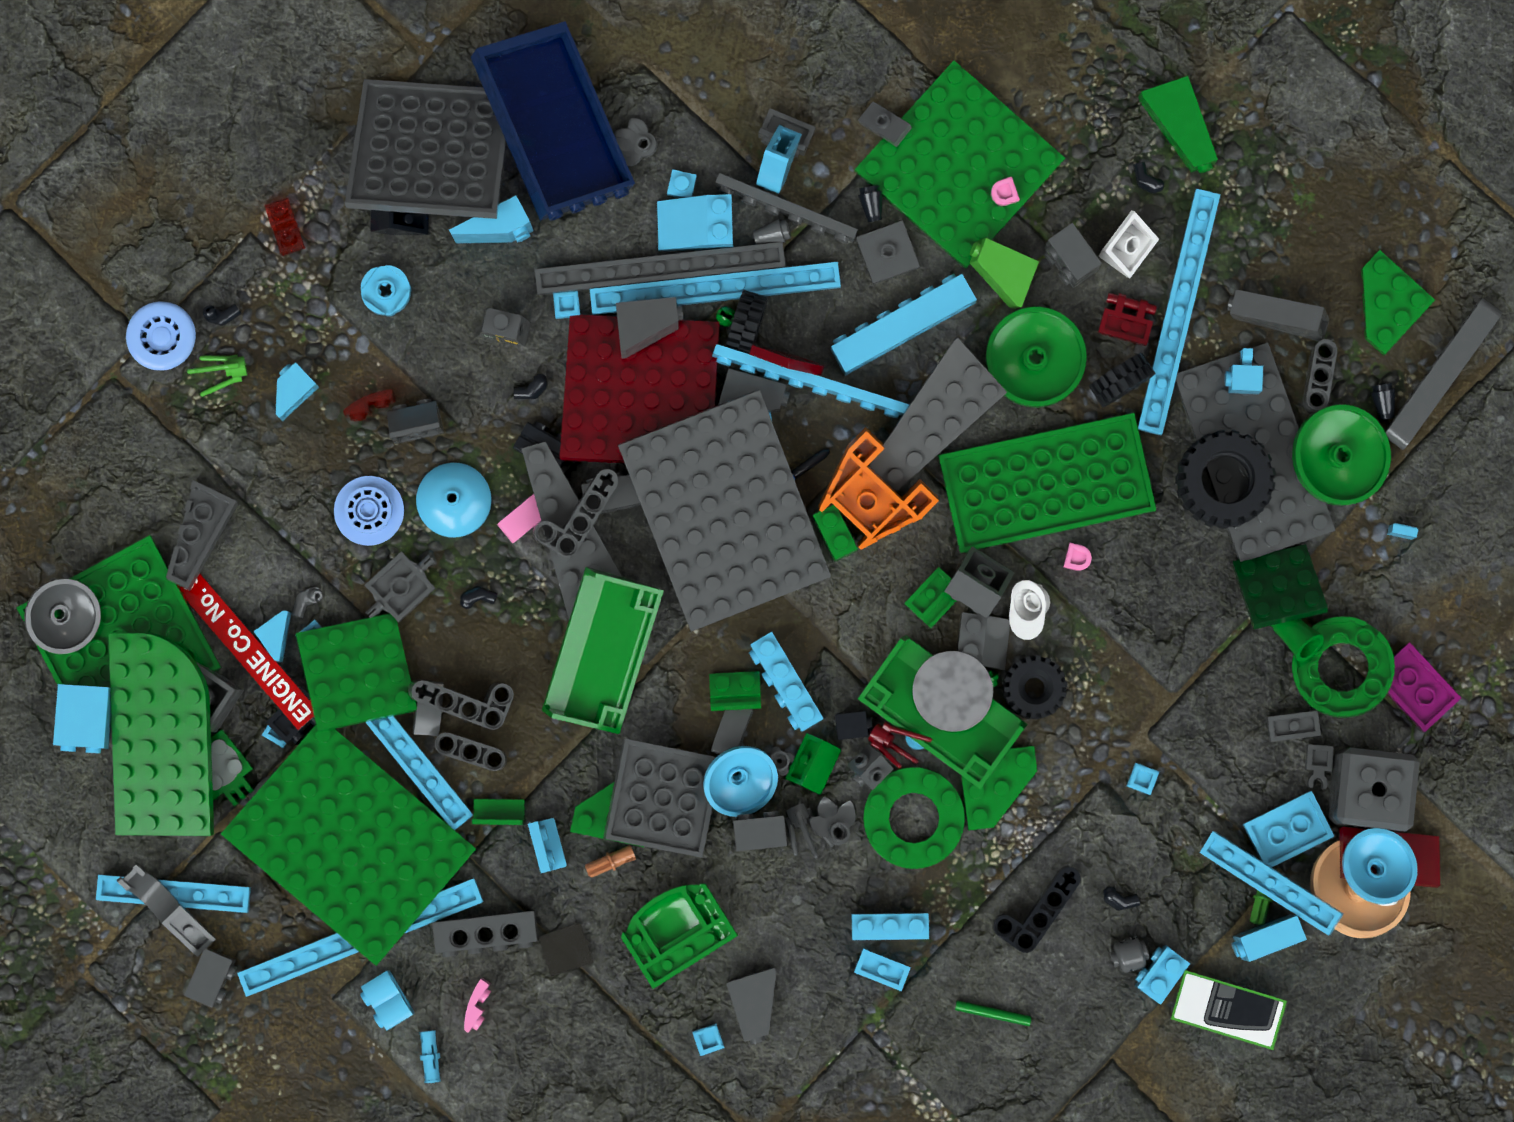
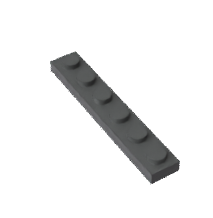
M719 173L716 179V187L724 195H737L742 197L741 201L748 205L755 206L759 204L764 206V210L770 214L778 216L781 213L788 216V220L792 223L801 225L803 222L810 225V229L817 233L824 234L828 232L833 234L834 239L847 244L850 241L854 243L858 232L856 228Z

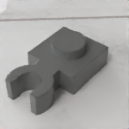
M1307 744L1305 770H1312V775L1307 780L1308 788H1313V781L1316 778L1321 780V789L1327 788L1328 780L1324 776V771L1332 772L1334 746Z

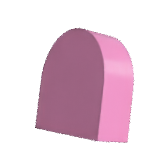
M1012 177L999 180L993 185L991 197L996 204L1007 206L1020 201Z
M1069 543L1063 568L1075 571L1086 569L1092 560L1090 551L1082 545Z

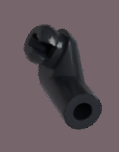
M1145 162L1133 165L1139 188L1153 194L1163 190L1164 182L1160 178L1157 179L1148 175Z
M233 304L226 310L214 308L212 305H208L203 309L205 320L220 326L228 324L242 314L236 304Z
M536 374L528 387H514V399L539 398L548 385L546 376L544 374Z
M475 586L461 594L460 605L465 609H470L479 600L494 605L498 593Z

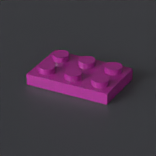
M1409 642L1394 655L1395 672L1388 695L1422 732H1426L1461 697Z

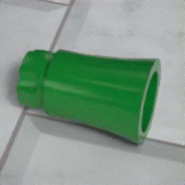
M1302 619L1271 625L1274 632L1284 641L1299 662L1311 658L1323 645L1324 636L1312 629Z

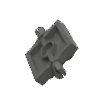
M401 551L364 585L373 594L376 601L365 613L372 618L384 610L389 612L400 623L436 589L427 579L424 572L435 563L432 557L427 554L422 561L416 564L410 561Z

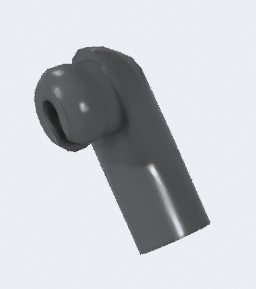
M310 587L299 592L291 615L303 618L307 606L322 600V591L317 587Z

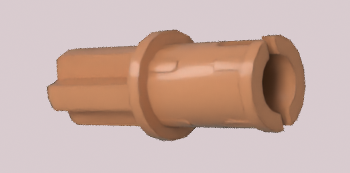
M627 845L610 854L606 852V856L586 864L585 869L589 877H594L611 869L615 871V868L636 860L631 846Z

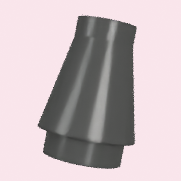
M777 219L753 231L756 245L777 242L786 243V240L791 239V232L786 219Z

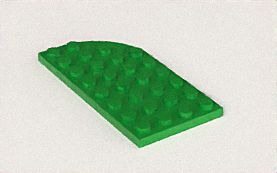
M148 632L109 633L115 835H214L210 695L201 669L187 651L164 636Z

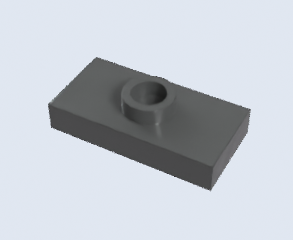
M874 101L858 119L862 126L896 147L912 129L909 123Z

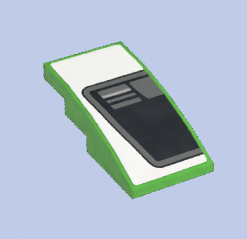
M1185 970L1171 1019L1274 1050L1287 1001Z

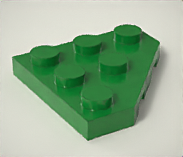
M1379 250L1361 269V275L1363 279L1365 339L1384 356L1435 299Z
M1034 746L1010 749L981 789L961 775L968 831L994 828L1037 772Z
M614 782L575 807L570 832L604 839Z

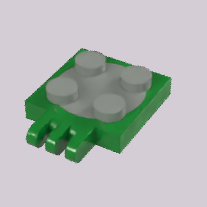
M221 730L211 738L213 801L225 794L229 801L236 806L239 802L233 796L235 793L244 800L247 796L241 788L245 787L250 794L254 791V788L245 778L254 768L226 732Z

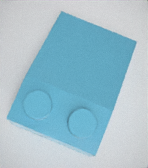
M731 194L703 195L657 201L658 251L713 250L733 247Z
M514 196L499 204L497 219L473 217L449 231L455 243H507L515 240L517 242L526 240L531 236L530 233L533 232V228L517 196Z

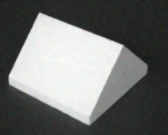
M1131 210L1102 249L1099 257L1126 277L1131 278L1159 238L1137 213Z

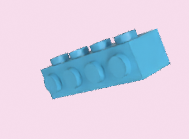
M770 632L750 644L752 650L749 654L756 665L760 663L765 670L762 676L769 687L774 685L778 692L774 696L781 708L786 706L791 715L787 718L794 730L799 728L802 733L822 721L824 718L774 634Z

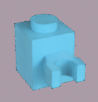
M1243 348L1240 351V365H1232L1229 371L1225 372L1224 382L1225 386H1229L1228 393L1259 394L1262 392L1263 366H1252L1253 348Z

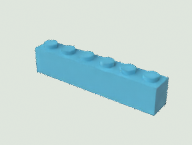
M955 274L942 280L943 285L935 289L933 286H930L920 292L921 297L914 301L909 298L898 305L899 309L891 313L890 310H887L876 317L878 321L870 325L868 322H865L854 329L856 333L847 337L844 334L833 340L834 345L831 346V352L844 375H848L974 305L977 299L963 274L957 277Z

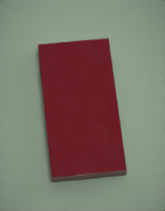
M1340 828L1341 879H1346L1343 873L1342 859L1347 844L1354 836L1367 829ZM1394 832L1409 844L1415 855L1417 878L1414 886L1439 887V836ZM1371 867V872L1376 874V869Z

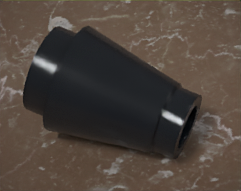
M879 185L859 188L860 195L858 197L867 221L882 220V191H880Z
M1392 382L1372 385L1373 392L1370 393L1380 420L1395 418V388H1393Z

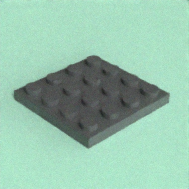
M623 738L603 838L702 858L712 812V806L704 793L703 781L707 768L716 757Z

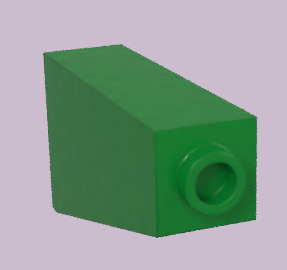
M1186 76L1141 91L1138 97L1140 103L1190 172L1198 170L1200 174L1212 170V165H1215L1218 158L1189 77Z

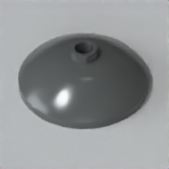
M68 578L54 579L38 587L30 596L24 613L25 627L33 642L40 648L55 654L72 653L86 646L95 636L101 618L100 605L94 593L83 583ZM61 609V616L56 618L54 616L55 611Z

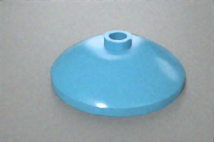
M446 463L432 469L422 479L416 495L417 510L424 524L433 532L451 538L469 535L480 528L489 515L492 503L491 491L485 478L476 469L463 463ZM450 494L457 496L456 501L453 503L448 501Z
M751 746L734 747L718 755L707 768L703 781L704 793L710 805L721 814L732 817L752 814L764 807L772 798L777 787L778 773L774 762L764 751ZM738 771H739V774H738V775L733 776V774H734L735 772H738Z
M1380 828L1367 829L1354 836L1344 850L1342 859L1344 876L1351 889L1364 900L1375 904H1391L1404 898L1412 890L1417 878V861L1409 844L1398 834ZM1371 867L1376 869V874L1371 872Z

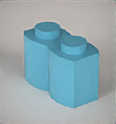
M390 970L385 971L361 986L363 992L360 995L367 1006L371 1005L374 1008L376 1014L373 1017L380 1028L385 1027L386 1030H390L415 1014Z

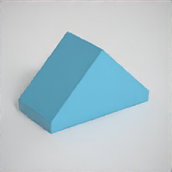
M281 611L254 631L271 657L277 662H283L291 618V613L288 611Z

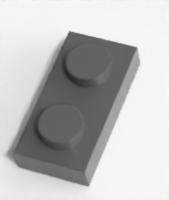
M1318 711L1266 717L1269 742L1321 736Z

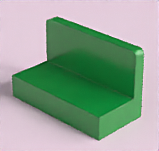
M806 733L785 779L820 795L839 757L841 749Z
M474 799V819H472V824L525 825V800Z

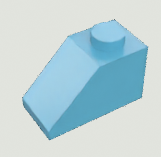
M296 362L293 365H286L279 374L281 376L277 379L276 415L282 421L319 388Z

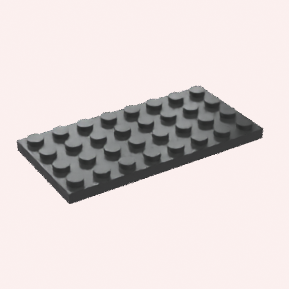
M1268 343L1253 347L1252 366H1263L1262 392L1259 394L1228 393L1229 386H1225L1224 382L1225 372L1229 371L1232 365H1240V352L1177 373L1175 380L1196 441L1206 434H1212L1219 430H1225V432H1230L1231 430L1240 431L1239 434L1245 436L1248 434L1252 436V440L1258 444L1260 442L1265 447L1263 448L1265 454H1270L1272 458L1270 463L1272 468H1275L1276 475L1273 477V482L1276 484L1275 490L1271 493L1272 498L1269 504L1265 506L1258 516L1238 527L1227 528L1240 562L1336 531L1326 503L1313 497L1302 486L1295 473L1292 449L1299 427ZM1220 456L1207 463L1205 468L1218 502L1231 503L1239 500L1245 494L1249 484L1248 474L1238 460L1229 456Z

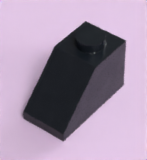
M371 210L370 232L387 235H428L429 214Z

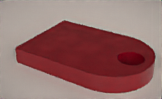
M752 345L749 355L787 369L822 376L824 365L755 345Z

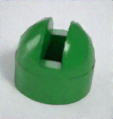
M727 306L720 308L716 314V320L719 322V325L730 327L735 311ZM723 311L724 313L732 316L731 321L726 317L720 315L721 312Z

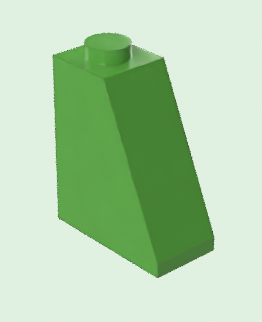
M988 238L975 242L970 250V256H972L970 264L1008 307L1012 309L1022 308L1039 261Z

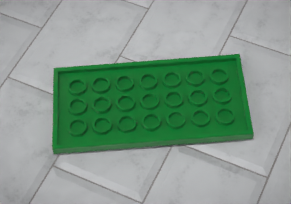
M1134 413L938 455L960 554L968 552L971 546L979 550L1156 511Z

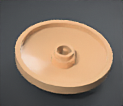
M1340 840L1330 845L1319 855L1314 863L1310 877L1311 893L1344 913L1335 930L1350 937L1373 938L1386 933L1402 920L1409 906L1411 891L1404 898L1400 899L1397 904L1390 906L1371 903L1358 896L1351 889L1346 879L1340 878Z

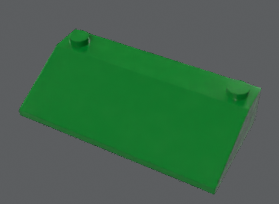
M585 567L542 711L553 719L620 734L664 590L608 572Z
M907 635L903 636L861 693L858 700L895 727L931 737L932 742L915 738L911 739L981 789L1028 724L992 699L990 709L985 717L978 724L967 730L950 732L930 725L923 719L915 706L913 683L919 668L934 655Z

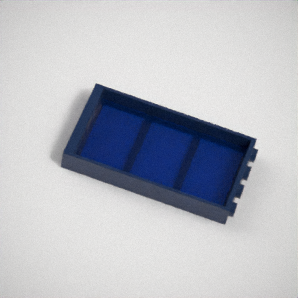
M566 21L479 47L475 50L471 60L540 221L547 218L553 221L562 217L565 212L571 211L574 214L584 210L586 205L593 203L594 206H598L607 202V198L615 196V199H620L629 194V190L635 182Z

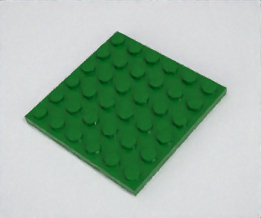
M953 61L901 118L909 123L912 129L896 147L882 139L856 167L855 172L871 186L879 185V189L882 191V196L962 267L967 269L972 257L970 256V250L973 244L984 238L993 240L1061 165L1065 157L956 61ZM1012 177L1020 201L1007 206H1000L992 200V187L997 181Z
M147 536L70 578L83 583L94 593L100 605L101 618L93 639L78 651L68 654H55L36 645L57 685L110 688L109 633L148 632L158 634L181 646L190 654L195 662L213 671L222 668L179 586L167 580L168 566L152 536ZM27 602L16 607L23 621ZM61 609L55 611L54 616L56 618L61 616Z

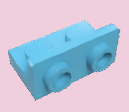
M550 818L529 823L528 827L540 872L545 873L566 867L567 863L555 819Z
M1166 945L1163 948L1158 947L1150 957L1153 962L1148 969L1142 968L1135 978L1138 981L1135 987L1160 1005L1190 965L1188 961Z

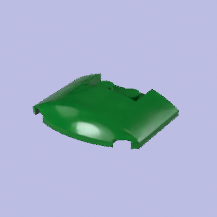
M700 883V885H683L673 888L649 901L632 917L626 933H622L621 939L652 989L731 941L738 934L707 884Z

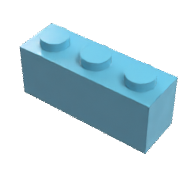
M929 913L851 914L852 940L929 939Z

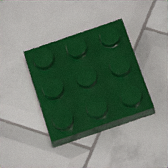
M1306 544L1275 551L1241 562L1240 560L1233 561V569L1253 629L1328 612V606Z

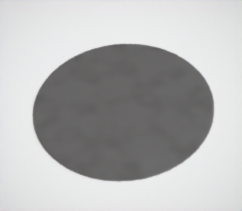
M946 651L932 656L919 668L913 683V699L918 712L930 725L940 730L958 732L975 726L985 717L992 703L993 685L988 671L976 658L959 651Z

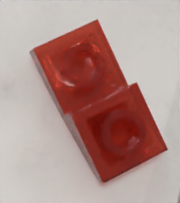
M287 197L264 205L281 255L284 256L305 249L289 198Z
M392 389L364 396L343 410L344 416L351 418V421L366 420V416L372 415L371 405H374L375 408H386L390 406L389 403L395 402L394 392Z

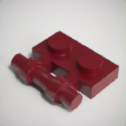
M1108 293L1106 302L1115 304V309H1104L1098 334L1147 346L1153 321L1144 319L1145 313L1155 315L1157 306L1149 304L1144 299L1138 301L1127 298L1122 293L1118 295ZM1123 307L1137 310L1136 316L1122 313Z

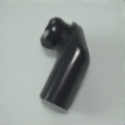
M1108 886L1103 890L1105 903L1115 910L1120 911L1140 906L1137 894L1123 897L1112 886Z

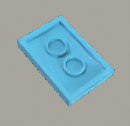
M1312 791L1243 824L1260 860L1270 867L1276 866L1335 837Z

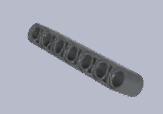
M1484 298L1478 301L1386 428L1385 433L1389 441L1402 450L1407 447L1503 313L1501 310Z

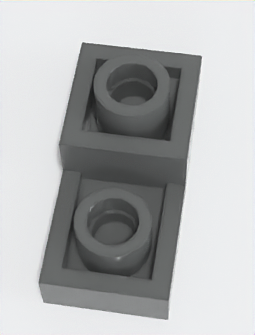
M428 681L441 687H444L443 682ZM423 686L421 688L417 687L416 692L419 693V696L423 694L432 698V692L423 689ZM443 694L439 697V704L441 707L443 703ZM416 702L417 709L415 711L413 733L417 735L438 736L442 711Z
M753 709L725 710L711 752L720 755L728 749L742 745L744 733L752 717Z

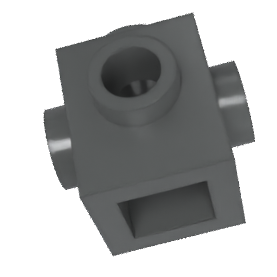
M869 744L847 765L854 773L851 776L852 779L861 787L866 784L871 790H874L894 769Z

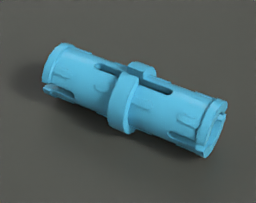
M436 1030L419 1032L422 1048L420 1061H423L424 1083L440 1082L438 1062L440 1053H437Z

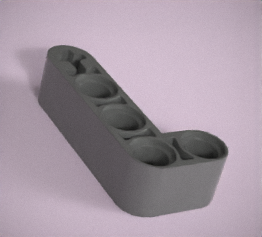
M610 469L597 472L563 529L552 522L541 521L533 529L535 540L563 557L574 555L617 487V474ZM609 474V480L612 484L604 486L601 491L606 493L604 497L600 492L592 489L594 486L599 489L603 482L600 476L604 477ZM590 495H595L599 499V506L594 510L587 507L586 500ZM579 516L583 517L586 521V527L582 531H577L573 526L574 519ZM542 525H547L551 528L552 534L549 539L544 540L539 537L538 530ZM564 538H568L573 542V549L568 553L560 549V542Z
M423 679L412 681L408 687V694L414 701L491 730L498 729L503 725L514 696L512 688L501 682L490 685L483 702ZM423 686V689L433 693L432 698L423 694L419 696V693L415 692L416 688ZM503 687L506 691V696L503 700L497 701L495 691ZM443 693H448L450 703L445 707H441L439 697ZM466 702H471L474 710L470 715L465 716L462 712V707ZM490 711H495L497 714V720L493 724H487L485 719Z

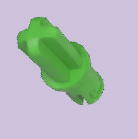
M1257 890L1256 895H1253L1255 901L1250 922L1256 925H1264L1269 904L1273 903V900Z

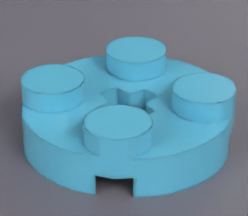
M391 265L372 268L365 274L361 282V296L364 304L372 312L378 315L393 316L403 310L408 304L411 296V286L408 278L400 269ZM388 284L391 285V295L381 296L382 291L379 288L381 286L386 287Z

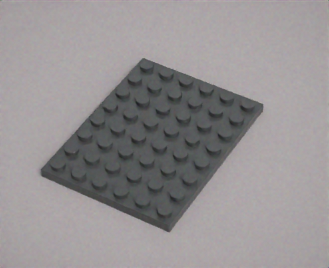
M759 389L617 444L691 632L831 577Z

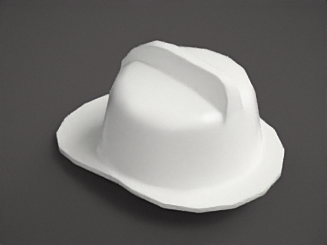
M1022 580L1016 583L1012 589L1009 624L1016 636L1023 640H1031L1037 637L1044 626L1045 614L1050 607V597L1041 584H1036L1030 580Z

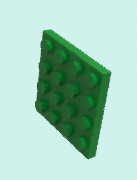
M391 614L296 633L295 636L317 732L416 711V701L411 699L408 694L411 679L398 623Z

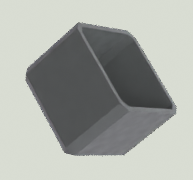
M1359 748L1340 749L1333 755L1327 818L1335 825L1369 829L1380 828L1395 832L1409 830L1414 824L1420 762L1411 754ZM1376 782H1381L1385 786V793L1381 797H1377L1372 793V786Z

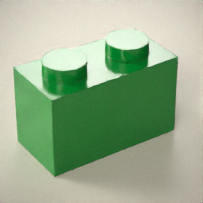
M835 505L813 515L812 518L834 562L857 552L858 548Z

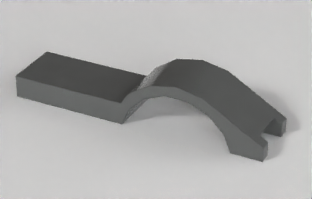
M135 862L132 865L133 869L124 878L119 877L117 882L126 891H130L146 904L159 921L198 957L204 951V948H207L216 940L215 936L187 911L159 880Z

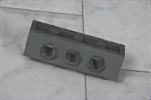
M535 910L432 923L436 953H442V957L458 956L457 951L467 950L468 954L483 953V948L493 947V952L508 950V945L518 944V949L533 947V942L539 941ZM508 924H513L518 929V935L514 939H510L505 935V927ZM483 927H488L493 932V937L488 942L483 941L479 936L480 930ZM458 930H463L467 934V941L463 945L456 943L454 935Z

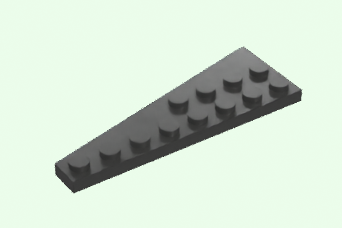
M956 337L939 360L933 372L928 376L916 397L913 398L886 441H884L885 449L868 466L896 492L1001 399L1007 391L964 343Z
M546 442L521 448L541 521L552 522L563 529L577 506L579 499ZM576 517L573 521V526L577 531H582L586 527V521L583 517ZM543 525L546 539H549L552 530L549 526ZM592 526L574 555L563 557L550 550L569 619L585 567L622 577L594 526ZM564 538L560 542V549L565 553L570 552L573 549V542L568 538Z

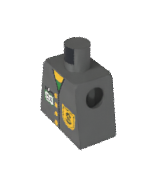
M487 308L484 313L479 337L525 347L531 323L521 315Z

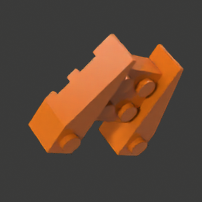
M866 427L848 444L819 504V510L823 512L832 503L865 534L858 541V548L861 550L877 542V540L901 530V528L922 519L939 501L938 496L920 479L901 497L868 466L885 448L884 444Z

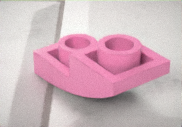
M534 494L497 524L512 543L516 542L541 521Z
M481 978L476 985L467 1006L464 1030L468 1033L472 1029L477 1031L485 1019L481 1016L485 1010L477 1005L478 1002L483 1004L491 993L488 989L491 983L484 978Z

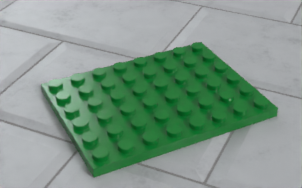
M316 725L221 833L226 840L375 966L382 961L476 850L474 846L337 730L331 729L317 732Z

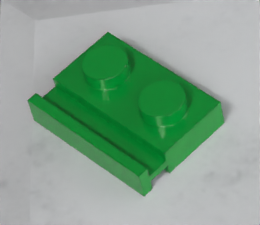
M939 567L904 603L930 629L957 601L944 592L951 578Z
M759 671L709 674L711 711L761 709Z

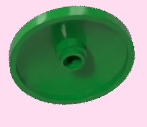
M1027 307L1006 316L995 327L986 348L987 370L1007 391L1004 397L1026 407H1046L1062 401L1077 387L1086 367V347L1078 328L1060 312L1044 307Z
M1333 405L1316 411L1302 423L1294 439L1292 460L1297 478L1313 497L1327 504L1345 506L1362 502L1379 490L1389 472L1391 449L1383 427L1371 414L1351 405Z

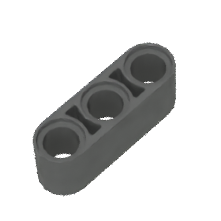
M1329 339L1319 341L1311 350L1302 400L1304 409L1309 413H1315L1325 408L1329 402L1337 357V346ZM1320 346L1328 348L1330 352L1328 358L1319 355L1318 349ZM1322 371L1325 374V382H1318L1314 377V372ZM1311 395L1320 397L1321 405L1319 407L1311 404Z
M446 732L438 735L435 740V748L442 755L491 771H500L507 764V756L500 749ZM445 737L452 738L454 742L453 748L450 751H444L441 748V741ZM469 745L476 746L478 750L477 756L474 759H468L465 756V749ZM492 753H499L501 755L502 762L497 767H492L489 764V756Z

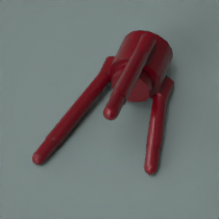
M887 722L883 726L877 724L868 739L872 743L871 746L878 749L898 768H901L902 765L886 750L889 747L915 764H918L919 761L892 743L895 737L891 734L892 732L932 742L931 737L894 727Z

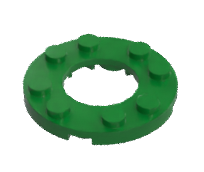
M1333 617L1312 626V629L1324 636L1323 645L1308 660L1299 662L1294 655L1292 659L1293 679L1302 698L1317 711L1340 718L1359 716L1375 708L1388 694L1395 672L1393 652L1384 635L1367 624V622L1353 617ZM1339 643L1351 644L1359 648L1366 656L1369 664L1368 675L1365 681L1358 688L1348 692L1329 688L1321 680L1318 672V662L1322 653L1329 647Z
M904 768L888 774L874 790H871L864 807V829L871 846L886 861L903 868L919 869L939 863L955 849L964 829V807L958 792L943 776L924 768ZM910 793L923 794L931 799L937 807L939 814L938 827L934 834L926 841L919 843H909L898 838L891 829L889 822L890 809L894 802L901 796Z

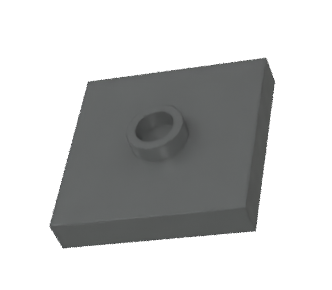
M903 220L856 237L873 285L920 268Z

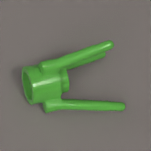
M238 354L231 356H200L202 361L226 362L221 365L187 370L188 374L225 370L227 377L232 376V378L200 393L202 397L230 384L242 382V376H247L244 356L238 357Z

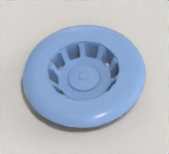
M165 301L152 302L141 307L130 319L126 330V343L132 357L142 366L152 370H169L183 363L191 354L196 339L195 326L189 314L180 306ZM166 318L171 319L170 324L166 322ZM155 319H161L160 322H155ZM151 323L152 325L149 329H147V325ZM144 332L147 333L146 338H143ZM148 343L150 347L146 348L144 344ZM154 350L158 351L157 354H153L152 352Z
M363 476L347 483L339 492L334 505V517L339 530L346 538L360 545H377L387 541L397 532L404 516V505L398 490L387 480L376 476ZM372 491L370 495H365V492ZM377 493L382 495L380 499L375 497ZM361 494V497L355 499L357 495ZM386 501L387 508H383L382 502ZM354 502L353 508H350L351 503ZM387 512L386 518L383 519V513ZM350 513H353V515H354V518H353V519H351ZM357 521L361 523L360 528L355 525ZM378 521H381L382 524L379 525L378 527H376L375 524H376ZM366 525H371L372 529H365Z

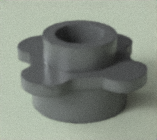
M773 747L770 758L781 776L788 774V766L794 760V755L791 752L781 751L779 747ZM781 759L782 763H777V760Z

